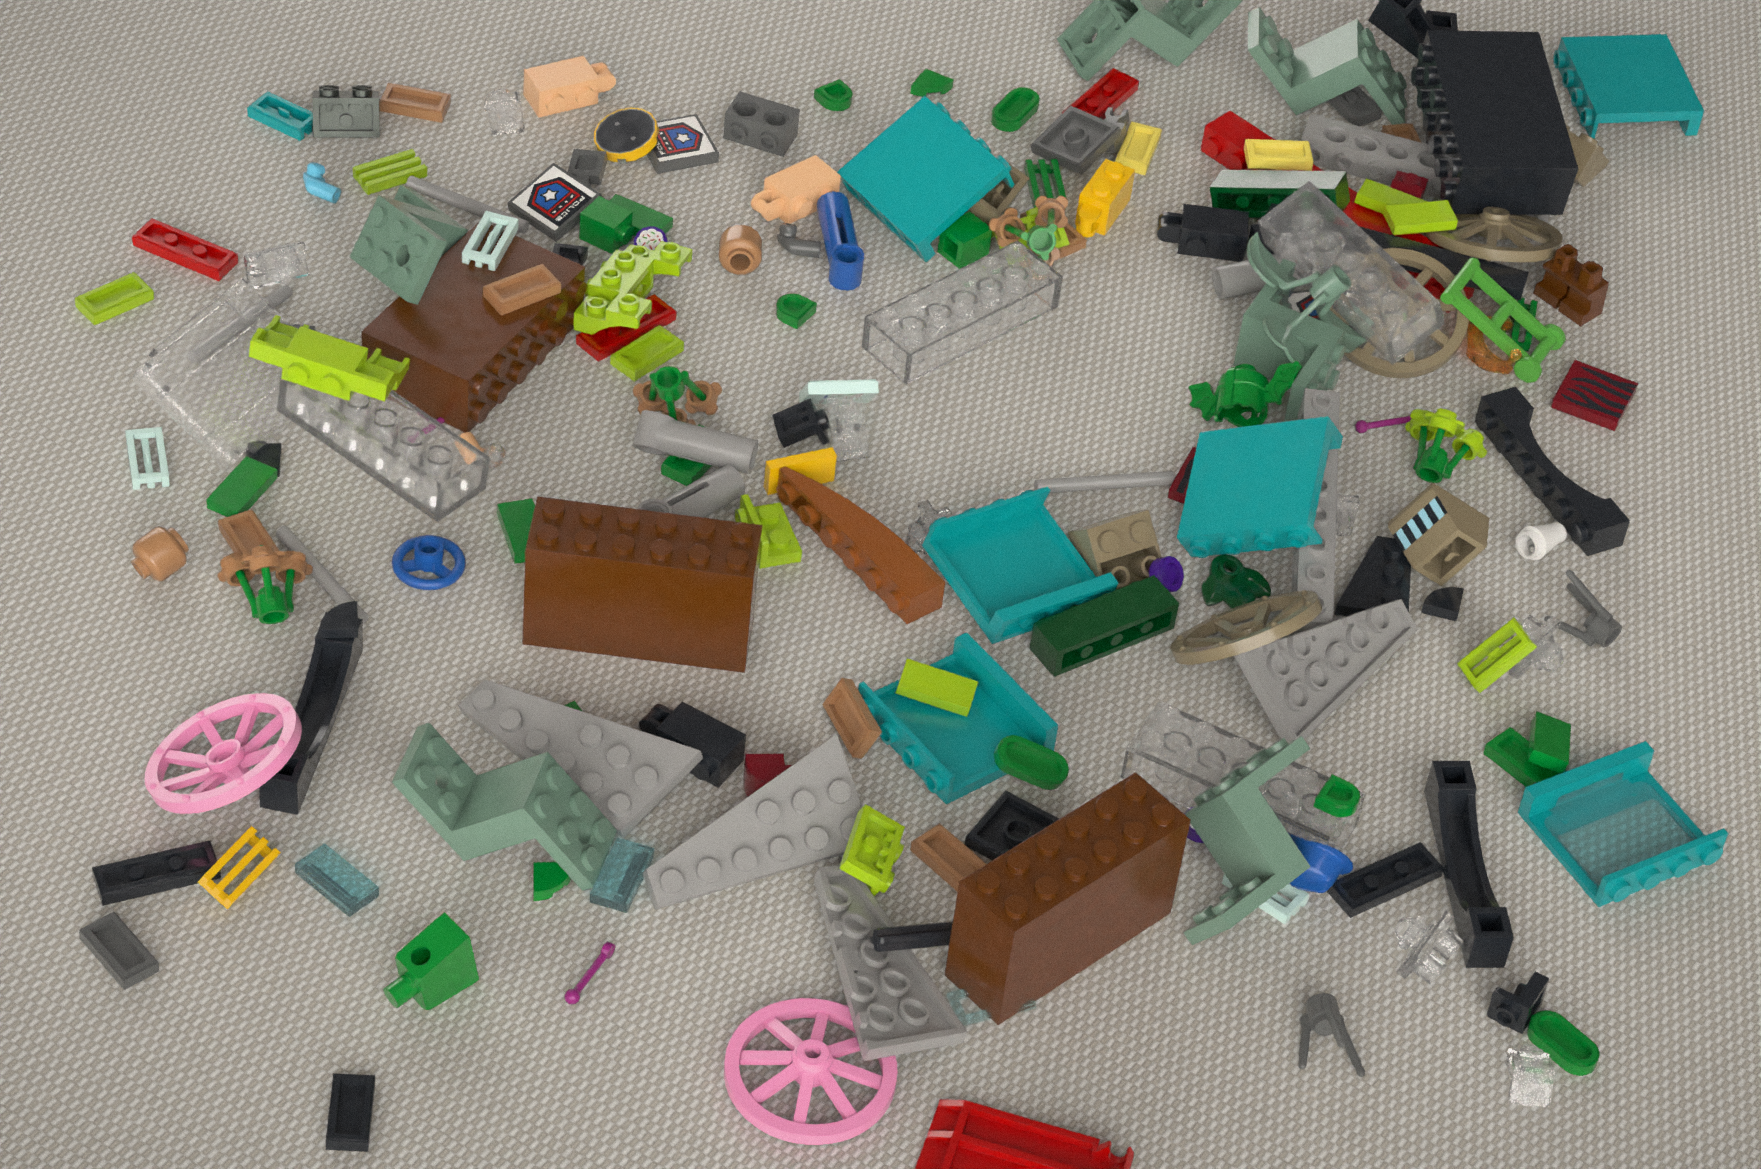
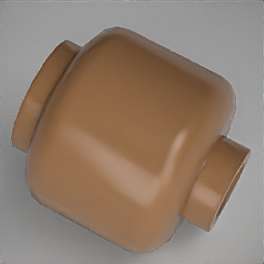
M734 225L727 228L719 240V261L722 267L736 275H746L759 267L762 260V239L759 233L746 225Z
M157 526L133 544L132 550L135 559L131 561V564L143 579L151 576L154 580L162 582L186 564L187 557L185 553L189 549L175 529L172 527L165 529Z

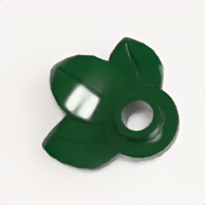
M1228 554L1219 555L1212 560L1209 566L1210 575L1201 585V594L1207 606H1214L1224 601L1233 609L1253 602L1256 598L1271 596L1270 585L1262 574L1256 570L1244 567L1239 559Z

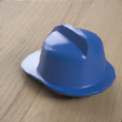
M1288 833L1311 866L1289 883L1292 887L1299 890L1324 893L1333 886L1339 875L1348 874L1353 870L1352 861L1339 850L1326 844L1308 841Z

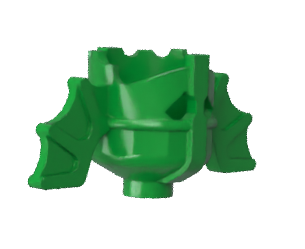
M1298 361L1279 365L1270 383L1267 377L1256 371V368L1250 364H1239L1235 367H1230L1227 369V372L1221 375L1215 393L1209 382L1190 385L1188 389L1192 394V401L1189 405L1192 408L1201 410L1205 421H1209L1214 416L1215 422H1223L1224 418L1237 427L1261 425L1267 418L1269 403L1282 404L1283 395L1292 387V383L1296 379L1302 365ZM1251 412V417L1247 420L1241 414Z

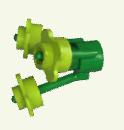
M1442 408L1437 409L1436 413L1421 409L1411 411V420L1405 424V429L1414 439L1419 441L1417 459L1413 469L1416 470L1417 476L1422 480L1430 483H1439L1443 477L1450 479L1453 469L1462 458L1473 460L1476 456L1479 458L1486 456L1487 450L1483 446L1484 436L1475 429L1469 428L1465 430V423L1456 420V413ZM1455 435L1456 438L1452 442V448L1456 454L1449 461L1447 452L1440 448L1443 437L1452 438ZM1434 439L1432 446L1426 450V442Z

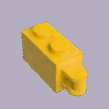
M1108 159L1103 161L1079 195L1075 220L1076 231L1086 238L1092 237L1095 233L1106 235L1130 201L1135 169Z

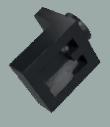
M811 398L772 415L778 438L784 448L817 434L823 445L830 443L826 431L831 428L828 416L824 409L817 410Z
M1535 971L1526 985L1520 983L1517 986L1514 994L1497 987L1492 994L1487 1016L1502 1026L1523 1034L1529 1025L1531 1017L1542 1005L1549 978Z

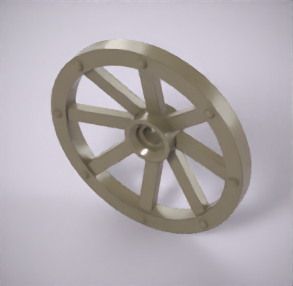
M1486 207L1483 209V213L1455 214L1458 219L1457 227L1464 228L1451 234L1446 231L1424 233L1428 239L1443 249L1475 258L1486 259L1487 261L1536 263L1554 257L1556 250L1561 248L1563 240L1560 231L1549 223L1529 215H1510L1508 210L1498 207ZM1477 233L1487 238V243L1481 244L1465 239ZM1523 236L1530 238L1534 241H1537L1542 245L1533 246ZM1509 238L1519 248L1496 246L1497 240Z
M1387 248L1361 255L1342 269L1351 281L1350 290L1381 303L1340 314L1339 298L1330 308L1347 325L1380 316L1383 318L1363 349L1358 346L1353 352L1344 353L1357 366L1384 377L1413 378L1439 369L1457 353L1465 338L1469 320L1452 304H1444L1441 299L1414 298L1432 277L1445 289L1455 278L1453 273L1439 261L1417 251ZM1393 264L1411 266L1422 270V272L1406 290H1401ZM1381 265L1389 293L1355 279V277L1365 270ZM1462 289L1461 293L1466 297V294ZM1417 311H1455L1456 322L1452 336L1450 338ZM1413 323L1442 348L1427 358L1415 361L1409 324ZM1391 327L1398 328L1404 362L1386 361L1372 356Z
M1302 590L1270 597L1263 596L1262 599L1235 607L1218 615H1211V618L1178 635L1172 642L1170 649L1175 661L1183 665L1208 663L1236 656L1267 645L1302 628L1320 614L1322 605L1317 593L1313 591ZM1283 610L1266 625L1270 612ZM1252 617H1255L1254 620H1252V621L1243 623V624L1238 625V626H1235V625H1234V624L1239 623V622H1241V621H1244V620L1250 619V618H1252ZM1218 631L1229 637L1206 638Z

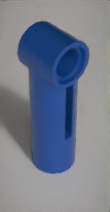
M828 192L822 195L816 204L830 268L828 280L833 287L839 290H854L860 286L862 281L864 252L858 245L848 198L840 192Z

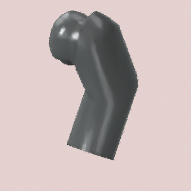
M782 223L779 226L778 242L789 253L819 258L820 241L800 239L796 236L797 226L794 224Z

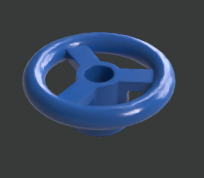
M434 535L417 536L405 541L395 550L392 557V568L398 579L406 585L420 590H438L448 587L462 576L466 567V559L460 547L449 539ZM414 549V559L403 561L406 554ZM444 550L448 551L455 560L452 571L443 565ZM422 570L424 572H432L439 578L421 579L408 572Z

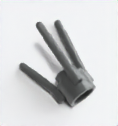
M1570 569L1567 570L1566 575L1573 582V584H1567V589L1591 613L1583 624L1587 630L1583 632L1551 616H1545L1544 621L1583 640L1590 647L1596 642L1604 648L1609 646L1620 634L1622 625L1599 603L1575 573Z
M1319 993L1311 996L1306 1002L1307 1014L1300 1017L1302 1030L1299 1068L1305 1069L1307 1066L1310 1032L1314 1030L1321 1036L1333 1034L1337 1045L1340 1048L1345 1047L1358 1076L1363 1077L1365 1070L1345 1027L1344 1018L1340 1015L1337 999L1328 993Z

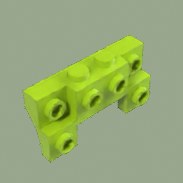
M661 241L654 250L642 245L629 244L625 251L616 249L607 261H603L597 274L587 281L586 298L574 312V330L594 335L608 327L622 326L638 329L642 316L645 313H651L652 301L645 299V297L653 289V275L667 274L679 277L683 264L692 261V249L680 246L674 242Z
M275 315L265 328L258 327L250 340L249 357L281 367V379L348 401L357 392L385 402L391 390H397L409 370V358L405 357L403 362L381 356L382 349L376 348L367 360L368 348L311 330L309 325L306 324L298 329L280 323L281 316Z

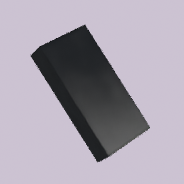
M333 1073L326 1133V1150L368 1152L375 1093V1075Z

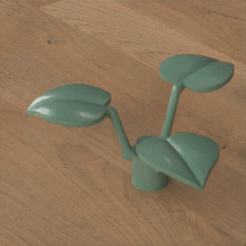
M1258 232L1251 237L1247 246L1248 260L1258 276L1270 287L1275 288L1279 286L1283 291L1310 282L1313 285L1310 288V294L1314 301L1287 327L1272 315H1268L1263 319V328L1266 334L1279 349L1283 350L1284 355L1291 363L1295 361L1301 363L1305 358L1303 345L1291 333L1315 308L1321 321L1345 330L1342 344L1346 345L1345 353L1353 352L1367 340V338L1353 330L1330 310L1334 302L1341 297V294L1351 287L1349 277L1339 266L1333 265L1322 275L1316 271L1311 276L1289 282L1285 270L1264 247Z

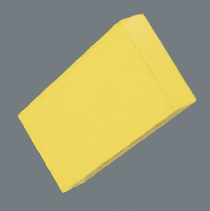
M1131 122L1115 162L1135 169L1137 174L1146 175L1160 141L1162 129Z
M1245 139L1244 153L1248 169L1312 171L1314 161L1309 141Z

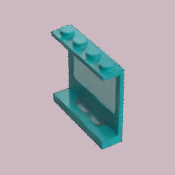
M1646 741L1525 787L1518 809V814L1598 907L1613 901L1620 902L1630 894L1642 889L1650 890L1660 882L1674 876L1679 878L1694 868L1704 864L1711 865L1715 863L1723 854V847L1729 834L1722 828L1705 835L1648 772L1655 750Z

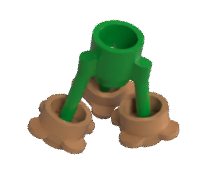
M1045 195L1037 197L1035 200V205L1038 208V215L1035 217L1036 226L1030 228L1028 232H1026V227L1022 220L1017 217V210L1011 207L1006 208L1004 214L1000 217L992 218L989 222V229L995 232L997 244L1001 247H1007L1010 243L1016 242L1020 238L1026 240L1027 246L1030 249L1027 255L1021 258V265L1024 269L1031 268L1038 272L1041 278H1046L1051 274V266L1060 257V252L1055 247L1056 237L1054 232L1057 227L1063 228L1068 223V218L1065 216L1068 200L1061 195L1057 198H1047Z
M673 366L660 368L656 373L650 374L649 381L643 384H636L633 388V395L637 397L639 402L637 409L639 414L643 410L661 411L662 414L668 415L677 421L696 425L695 421L688 419L684 410L675 408V401L685 391L684 385L688 387L685 409L690 414L696 412H705L709 416L715 414L718 410L717 398L722 393V387L719 383L713 382L709 384L702 380L693 382L689 377L688 371L680 372Z
M260 545L244 554L235 552L224 557L220 561L222 569L217 577L221 582L227 581L231 586L242 587L251 606L253 618H259V621L263 624H278L289 617V612L294 611L292 601L294 584L302 582L305 579V575H310L313 567L305 561L306 555L304 553L296 551L274 552L273 546ZM276 571V578L285 583L284 592L281 591L280 587L272 585L271 572ZM255 574H262L264 587L258 591V596L256 597L249 581L253 579Z

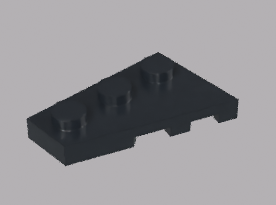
M1382 536L1375 538L1338 601L1334 615L1348 616L1402 599L1409 612L1411 564L1395 538Z

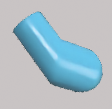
M314 162L307 165V172L303 173L306 190L311 195L335 204L340 198L341 189L325 182L323 177L325 168L323 165Z

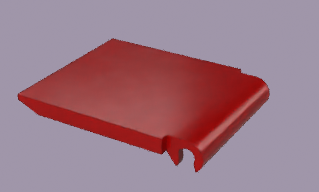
M940 1099L915 1169H1131L1134 1151L1129 1146L1125 1156L1118 1157L1110 1151L1112 1147L1111 1141L1099 1145L1100 1139L971 1101Z

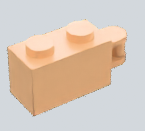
M584 56L524 69L523 95L538 118L598 104V94L611 90L616 84V78L609 71L605 63L589 64Z
M814 155L764 179V190L753 197L751 207L758 211L767 221H772L779 217L784 223L791 224L816 212L817 201L822 195L833 191L839 192L841 175L818 156Z

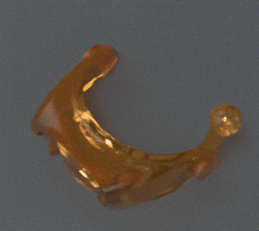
M1508 318L1500 329H1511L1513 327L1512 320ZM1469 320L1466 356L1485 371L1509 374L1513 369L1512 364L1521 358V351L1514 349L1511 351L1507 361L1500 359L1488 349L1484 342L1483 332Z

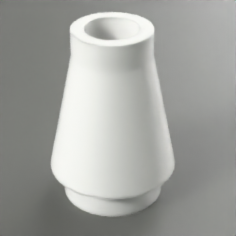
M1559 522L1524 527L1516 537L1517 551L1525 559L1539 560L1566 539V529Z

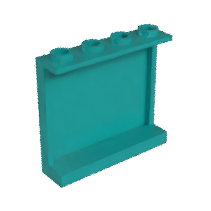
M1667 34L1561 37L1559 48L1555 50L1553 55L1554 67L1558 68L1561 74L1562 84L1567 88L1571 96V104L1573 107H1576L1580 116V123L1585 127L1588 136L1595 139L1599 123L1678 121L1685 136L1698 134L1704 109Z
M926 96L915 103L838 170L837 173L841 175L840 180L845 189L923 261L928 262L936 255L930 244L934 239L1002 180L1011 188L1015 184L1009 173L1012 168L1001 155L993 156L991 149L980 137L974 139L971 136L970 130L961 120L953 121L948 110L940 102L934 104Z
M1330 417L1200 432L1177 539L1192 558H1206L1212 555H1237L1241 552L1271 551L1288 547L1303 548L1307 545L1322 544L1323 539L1314 528V522L1328 452L1332 449H1340L1343 440L1342 434Z
M1048 486L1034 491L1026 490L1019 496L1006 500L1001 498L990 505L978 509L969 508L962 514L949 518H938L930 525L929 532L922 544L925 551L991 644L1033 630V624L1040 619L1068 610L1074 605H1080L1098 598L1104 593L1113 592L1119 584L1111 572L1098 577L1095 576L1043 505L1051 491Z
M967 632L955 637L953 654L929 665L978 681L967 717L896 694L900 679L874 692L864 681L859 683L858 691L882 731L880 734L882 741L890 745L901 756L904 764L909 769H913L925 782L928 790L935 793L946 805L1007 775V773L998 768L994 760V750L1004 737L1017 735L1053 751L1055 749L1059 725Z

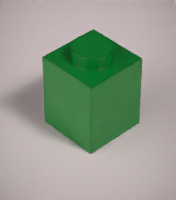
M598 196L580 213L579 239L613 254L616 249L618 250L621 246L628 244L632 239L634 227L632 226L633 211Z
M969 211L939 235L937 252L957 268L962 269L989 254L992 231L985 222Z

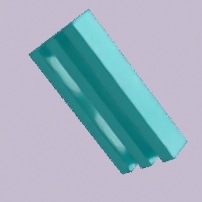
M268 91L247 107L248 117L299 141L305 138L304 133L309 135L312 132L313 112Z

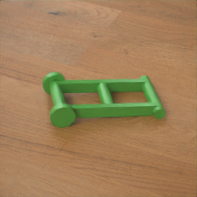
M1476 258L1468 259L1440 296L1444 304H1452L1516 362L1514 372L1523 382L1533 383L1537 381L1542 373L1540 366L1550 350L1560 349L1566 340L1565 333L1560 327L1554 324L1543 326L1480 268V262ZM1470 279L1500 305L1491 319L1461 293ZM1510 315L1539 341L1531 355L1500 329Z

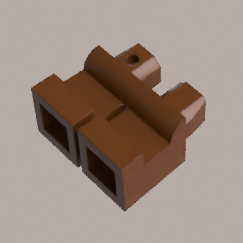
M1566 244L1557 249L1554 257L1542 265L1546 271L1543 280L1536 284L1533 294L1553 308L1557 309L1559 307L1558 311L1581 327L1602 314L1609 282L1602 278V266L1595 261H1587L1584 264L1577 261L1578 250L1572 245Z

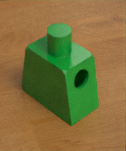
M444 912L397 952L395 962L399 977L383 988V991L395 1008H399L413 998L424 1010H431L479 980L470 937Z

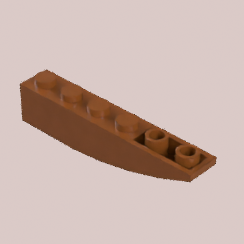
M788 467L779 469L777 495L784 505H788L799 516L801 522L805 526H809L821 538L823 544L831 548L842 559L845 566L853 570L864 581L870 591H874L887 604L891 612L897 614L906 624H909L942 608L945 581L899 536L849 499L819 482Z

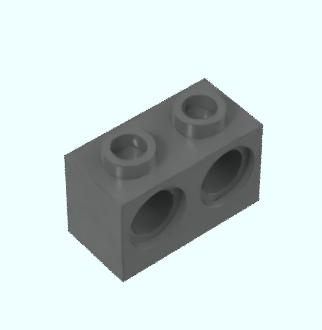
M739 91L725 112L723 139L784 157L798 135L800 109Z

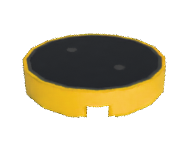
M620 109L607 115L598 123L594 131V142L598 151H606L607 160L618 162L617 159H625L626 162L635 161L647 155L655 147L658 141L659 127L653 115L644 109Z

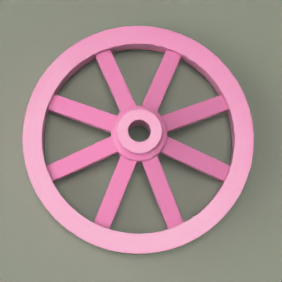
M267 693L237 696L212 705L183 722L157 747L146 767L144 778L146 788L159 807L179 814L205 812L237 801L265 784L291 758L299 744L302 733L299 716L291 703L285 698ZM259 712L277 715L248 742ZM242 715L235 738L223 741L214 725ZM283 727L276 744L260 749ZM202 732L205 733L212 745V748L206 755L180 751L188 742ZM169 764L201 769L163 781ZM257 764L254 768L250 770V766ZM203 782L190 794L171 792ZM221 783H224V784H225V785H223V786H221V787L216 788V787L219 786Z
M789 999L761 1008L738 1026L726 1049L724 1080L728 1095L734 1106L747 1121L761 1131L792 1143L805 1145L832 1144L860 1135L876 1124L885 1114L893 1100L898 1073L896 1056L878 1058L882 1076L837 1060L836 1058L860 1051L857 1037L828 1046L823 1043L828 1021L842 1025L855 1033L849 1007L824 999ZM799 1018L815 1019L811 1038L804 1041L781 1022ZM767 1029L792 1051L744 1049L757 1034ZM739 1065H789L751 1093L747 1091L739 1069ZM831 1073L877 1089L878 1092L873 1100L857 1113ZM795 1080L800 1084L793 1121L781 1118L760 1105ZM813 1087H823L843 1120L827 1124H806Z

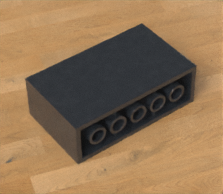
M1427 30L1424 43H1420L1418 47L1417 67L1412 68L1411 83L1413 86H1416L1418 92L1417 106L1422 108L1423 129L1428 131L1429 153L1434 154L1435 176L1440 178L1441 199L1448 200L1454 214L1483 213V209L1486 207H1498L1508 210L1510 215H1563L1578 172V165L1539 32Z

